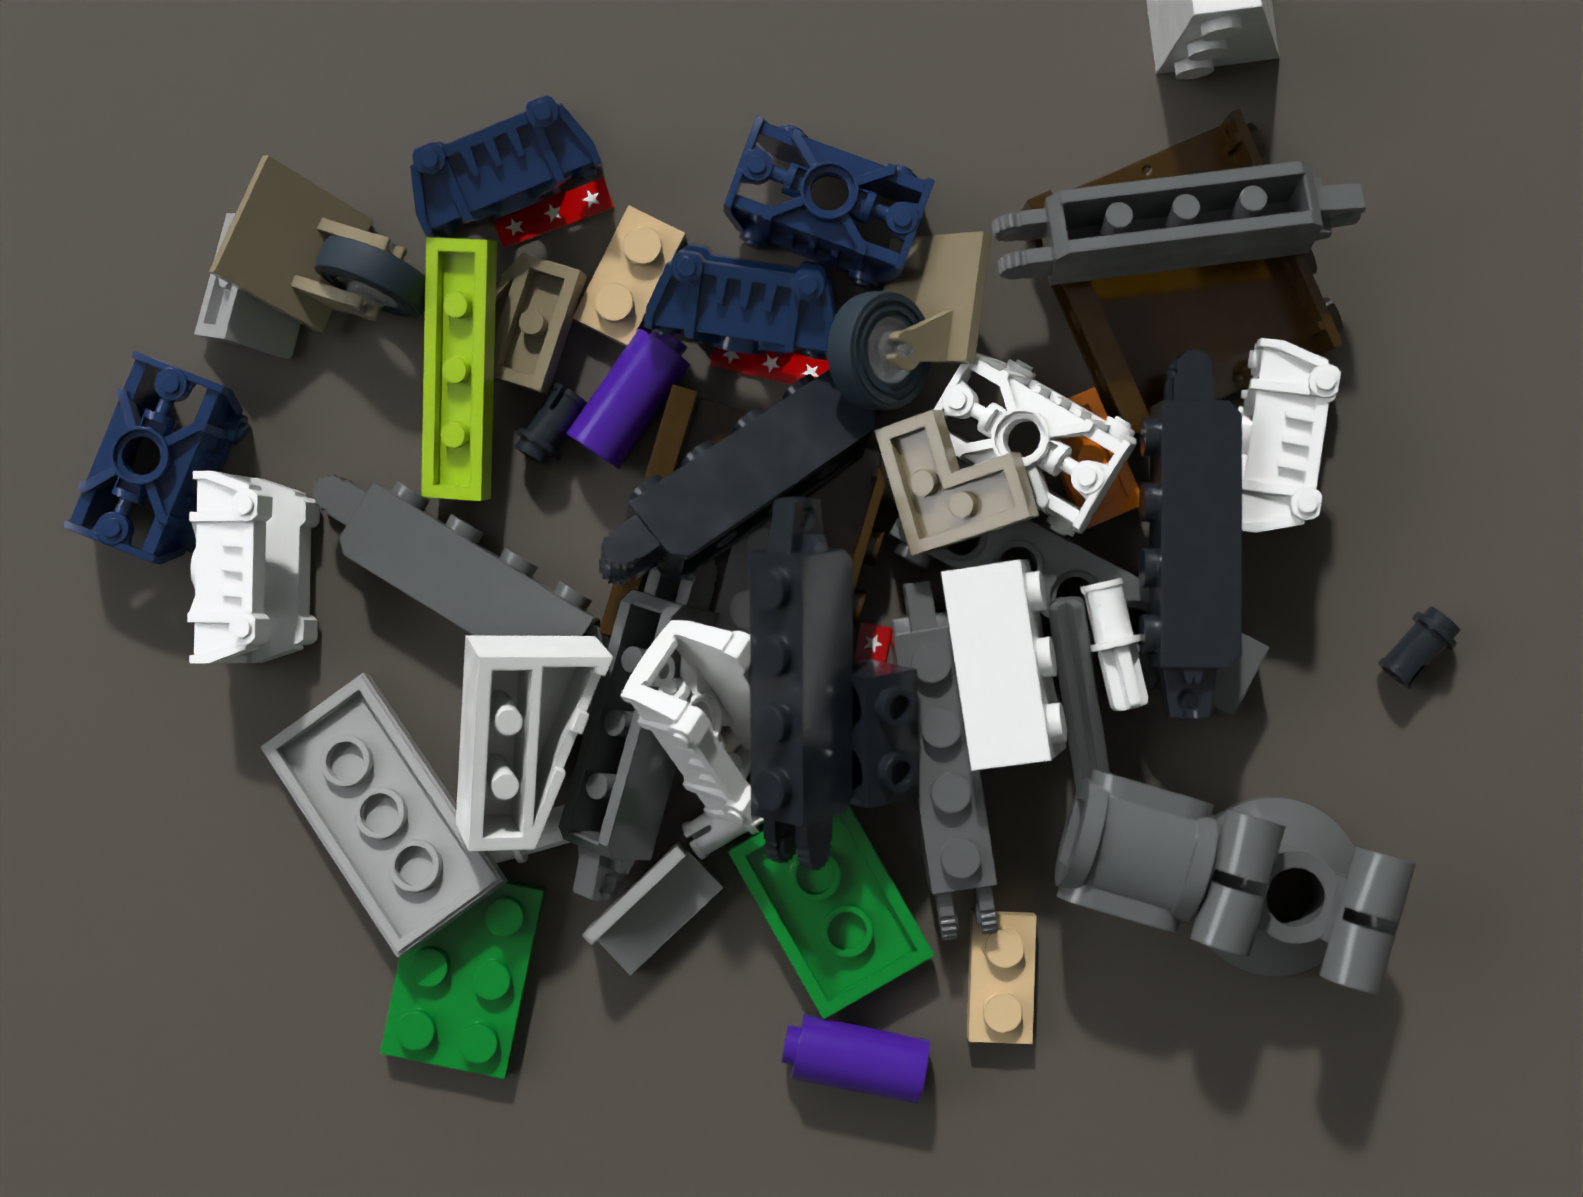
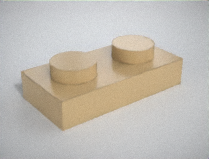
M628 205L573 316V320L626 347L637 330L642 329L645 323L646 306L666 263L672 261L673 256L681 250L687 238L685 232Z
M970 910L967 1039L969 1042L1033 1044L1037 916L1033 912L995 911L997 933L982 935L981 928L977 925L975 911Z

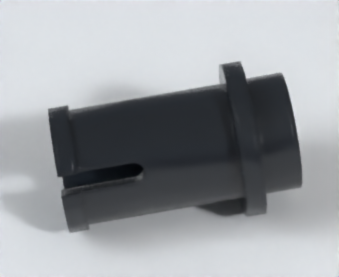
M554 383L552 391L527 429L520 427L516 432L521 438L515 445V448L545 468L548 467L552 459L559 461L562 454L558 450L568 436L566 433L587 402L567 388L565 391L563 385Z
M1432 606L1424 614L1420 612L1414 614L1412 619L1415 624L1386 657L1378 662L1390 677L1409 690L1445 648L1452 650L1457 645L1454 638L1461 631L1449 617Z

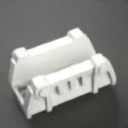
M1261 338L1257 341V344L1255 343L1254 350H1250L1248 368L1251 369V376L1253 377L1250 379L1248 390H1241L1240 398L1245 399L1244 406H1239L1238 408L1242 413V531L1257 533L1303 525L1305 520H1312L1320 515L1322 494L1316 489L1328 407L1335 400L1338 393L1341 372L1337 367L1328 364V359L1284 340Z
M976 352L975 364H961L934 408V410H942L945 419L947 416L960 419L975 418L979 421L977 430L991 438L970 442L949 431L960 470L1010 453L1008 437L1011 430L1021 422H1034L1040 430L1041 441L1033 454L1022 457L1037 509L1048 515L1046 522L1051 524L1049 528L1064 537L1067 534L1073 537L1075 532L1083 534L1092 519L1093 512L1097 510L1121 470L1122 464L1128 459L1136 446V438L1133 437L1135 431L1130 429L1132 424L1118 416L1115 419L1108 416L1104 420L1035 380L1037 374L1032 372L1033 367L1019 359L1016 362L1009 359L1006 364ZM972 370L1000 386L1006 409L996 403L990 404L987 408L979 404L976 392L967 384ZM1084 435L1110 450L1114 455L1108 464L1091 460L1078 463L1070 458L1072 448L1059 440ZM1042 469L1053 476H1057L1061 471L1071 475L1074 488L1086 499L1082 508L1049 490Z
M193 471V479L197 480V512H190L189 521L192 523L196 537V548L192 555L190 567L191 579L195 588V598L190 612L187 613L188 622H195L194 655H189V662L263 663L302 650L303 645L313 644L317 640L318 620L310 615L311 528L316 527L320 523V506L314 504L315 499L306 497V493L266 479L217 471Z
M671 620L641 658L620 696L623 701L631 703L639 713L640 717L637 722L641 728L652 731L683 774V786L688 791L696 793L705 805L703 811L706 815L722 821H732L739 825H750L755 817L751 816V785L746 781L751 771L750 635L741 631L730 632L691 621ZM675 649L681 655L680 678H673L675 663L670 656ZM647 686H657V687H660V688H659V690L657 691V690L652 689V688H649V687H647ZM722 726H729L742 744L736 754L726 752V741L720 733Z

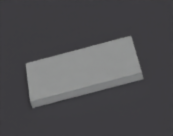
M363 672L260 747L396 957H405L508 882L488 851H468L456 825V802L370 675Z

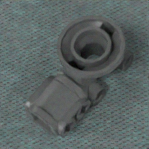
M1093 769L1091 778H1086L1082 781L1071 804L1058 849L1055 866L1056 886H1059L1057 897L1083 907L1171 932H1178L1180 922L1191 921L1193 926L1191 939L1207 945L1215 954L1228 963L1250 973L1265 976H1286L1307 971L1322 963L1319 976L1372 994L1380 993L1415 870V863L1358 846L1354 848L1347 834L1328 815L1311 805L1289 798L1274 796L1251 798L1237 802L1214 815L1211 814L1214 806L1212 803ZM1286 869H1305L1310 875L1313 885L1312 899L1306 911L1296 919L1287 922L1277 921L1270 913L1266 902L1271 880L1278 873Z

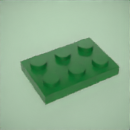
M848 805L844 813L832 817L831 855L828 858L829 862H826L825 867H821V870L814 871L803 868V866L799 865L800 861H797V854H794L793 860H789L788 863L771 861V859L767 858V853H764L765 846L763 845L765 844V839H763V830L728 850L729 855L823 1019L935 956L850 805Z
M508 880L500 888L405 957H399L379 1054L505 1079L510 1068L546 887Z

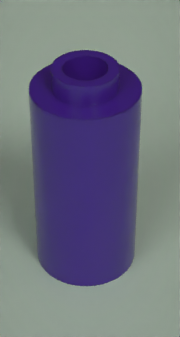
M638 329L566 434L619 470L669 398L672 384L678 385L690 368L691 364L682 357L688 347L672 334L663 336L657 334L655 330L649 334L642 329Z
M803 1014L800 1027L788 1024L781 1063L793 1065L791 1079L918 1104L926 1077L930 1042L929 1039Z

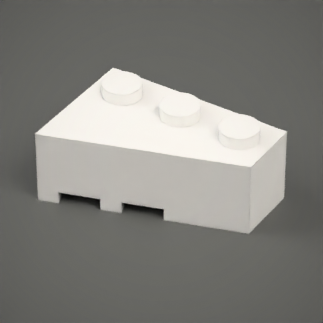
M1146 0L1156 74L1175 72L1177 79H1194L1212 73L1215 66L1280 58L1272 0Z
M1014 560L941 572L971 770L1052 760L1067 748V728L1061 702H1057L1053 676L1057 675L1054 645L1051 637H1044L1039 612L1047 609L1046 591L1041 571L1031 572L1029 560Z
M465 636L456 825L468 851L528 850L536 848L566 772L563 768L578 733L582 734L589 718L588 706L601 675L606 676L613 656L596 636Z

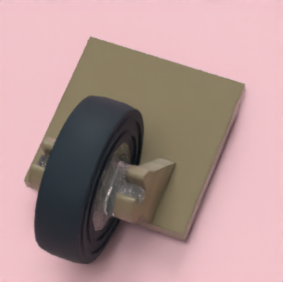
M269 155L262 156L209 270L211 274L316 332H323L332 310L355 314L371 321H377L381 310L409 318H418L425 310V275L403 261L408 252L406 248L396 246L388 237L368 232L373 219Z
M978 231L914 237L900 277L884 283L883 291L866 292L857 295L840 308L829 331L827 357L832 379L846 400L855 406L868 410L896 409L910 403L919 394L927 380L931 364H975L992 234ZM898 238L890 239L889 250L900 253L904 242Z

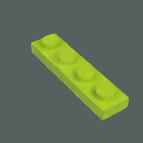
M426 237L421 495L423 497L471 501L491 499L497 241Z

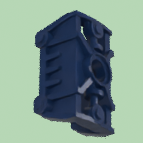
M544 95L529 101L525 108L526 111L449 143L441 141L430 142L414 149L412 154L413 165H410L415 212L424 234L427 237L434 238L439 236L444 238L456 233V228L462 226V223L476 221L478 226L486 223L485 218L492 216L493 220L546 199L545 194L550 191L554 195L560 193L559 185L570 178L576 179L579 177L582 181L596 175V170L602 168L603 163L593 140L562 103L557 104L552 97Z
M756 116L724 203V213L735 229L740 232L739 238L748 247L760 250L761 248L767 249L770 244L849 273L848 278L853 281L854 285L860 288H877L879 283L884 284L900 277L935 180L931 178L926 180L920 179L912 173L911 169L905 166L888 163L887 166L810 139L798 127L792 125L777 127L766 122L763 117ZM757 142L762 146L764 150L756 146ZM767 152L777 159L791 163L789 169L785 170L774 166L772 158ZM828 176L841 180L848 191V198L844 205L831 211L823 210L816 206L810 194L814 183L820 178ZM770 179L783 184L781 193L794 199L771 207L738 195L742 183L761 185ZM877 194H880L884 198L898 203L887 207L876 203L875 200ZM870 216L885 221L886 228L890 234L904 242L901 252L897 253L864 241L852 219L867 224Z
M689 243L673 256L672 261L666 263L646 306L644 327L655 330L657 334L669 336L670 334L674 336L684 331V337L695 339V342H712V346L733 352L768 354L769 351H774L777 355H785V353L793 354V349L796 348L801 349L800 351L807 354L809 358L825 359L827 357L829 331L837 314L832 280L830 277H827V268L823 263L803 261L798 267L713 254L709 246Z
M134 351L132 358L135 359L124 389L118 388L115 397L119 398V401L86 481H80L77 490H80L81 494L70 520H65L63 527L130 555L161 565L185 555L186 551L193 553L196 548V537L192 523L189 521L190 512H197V480L193 479V471L221 472L232 444L237 445L246 437L249 424L248 417L242 414L243 409L232 389ZM197 384L206 387V393L194 422L173 433L177 421L169 418L174 403L187 399ZM148 438L153 440L159 447L161 454L160 462L151 473L138 475L132 470L131 466L142 439ZM148 494L155 518L141 549L131 545L134 524L128 516L133 504L143 505Z

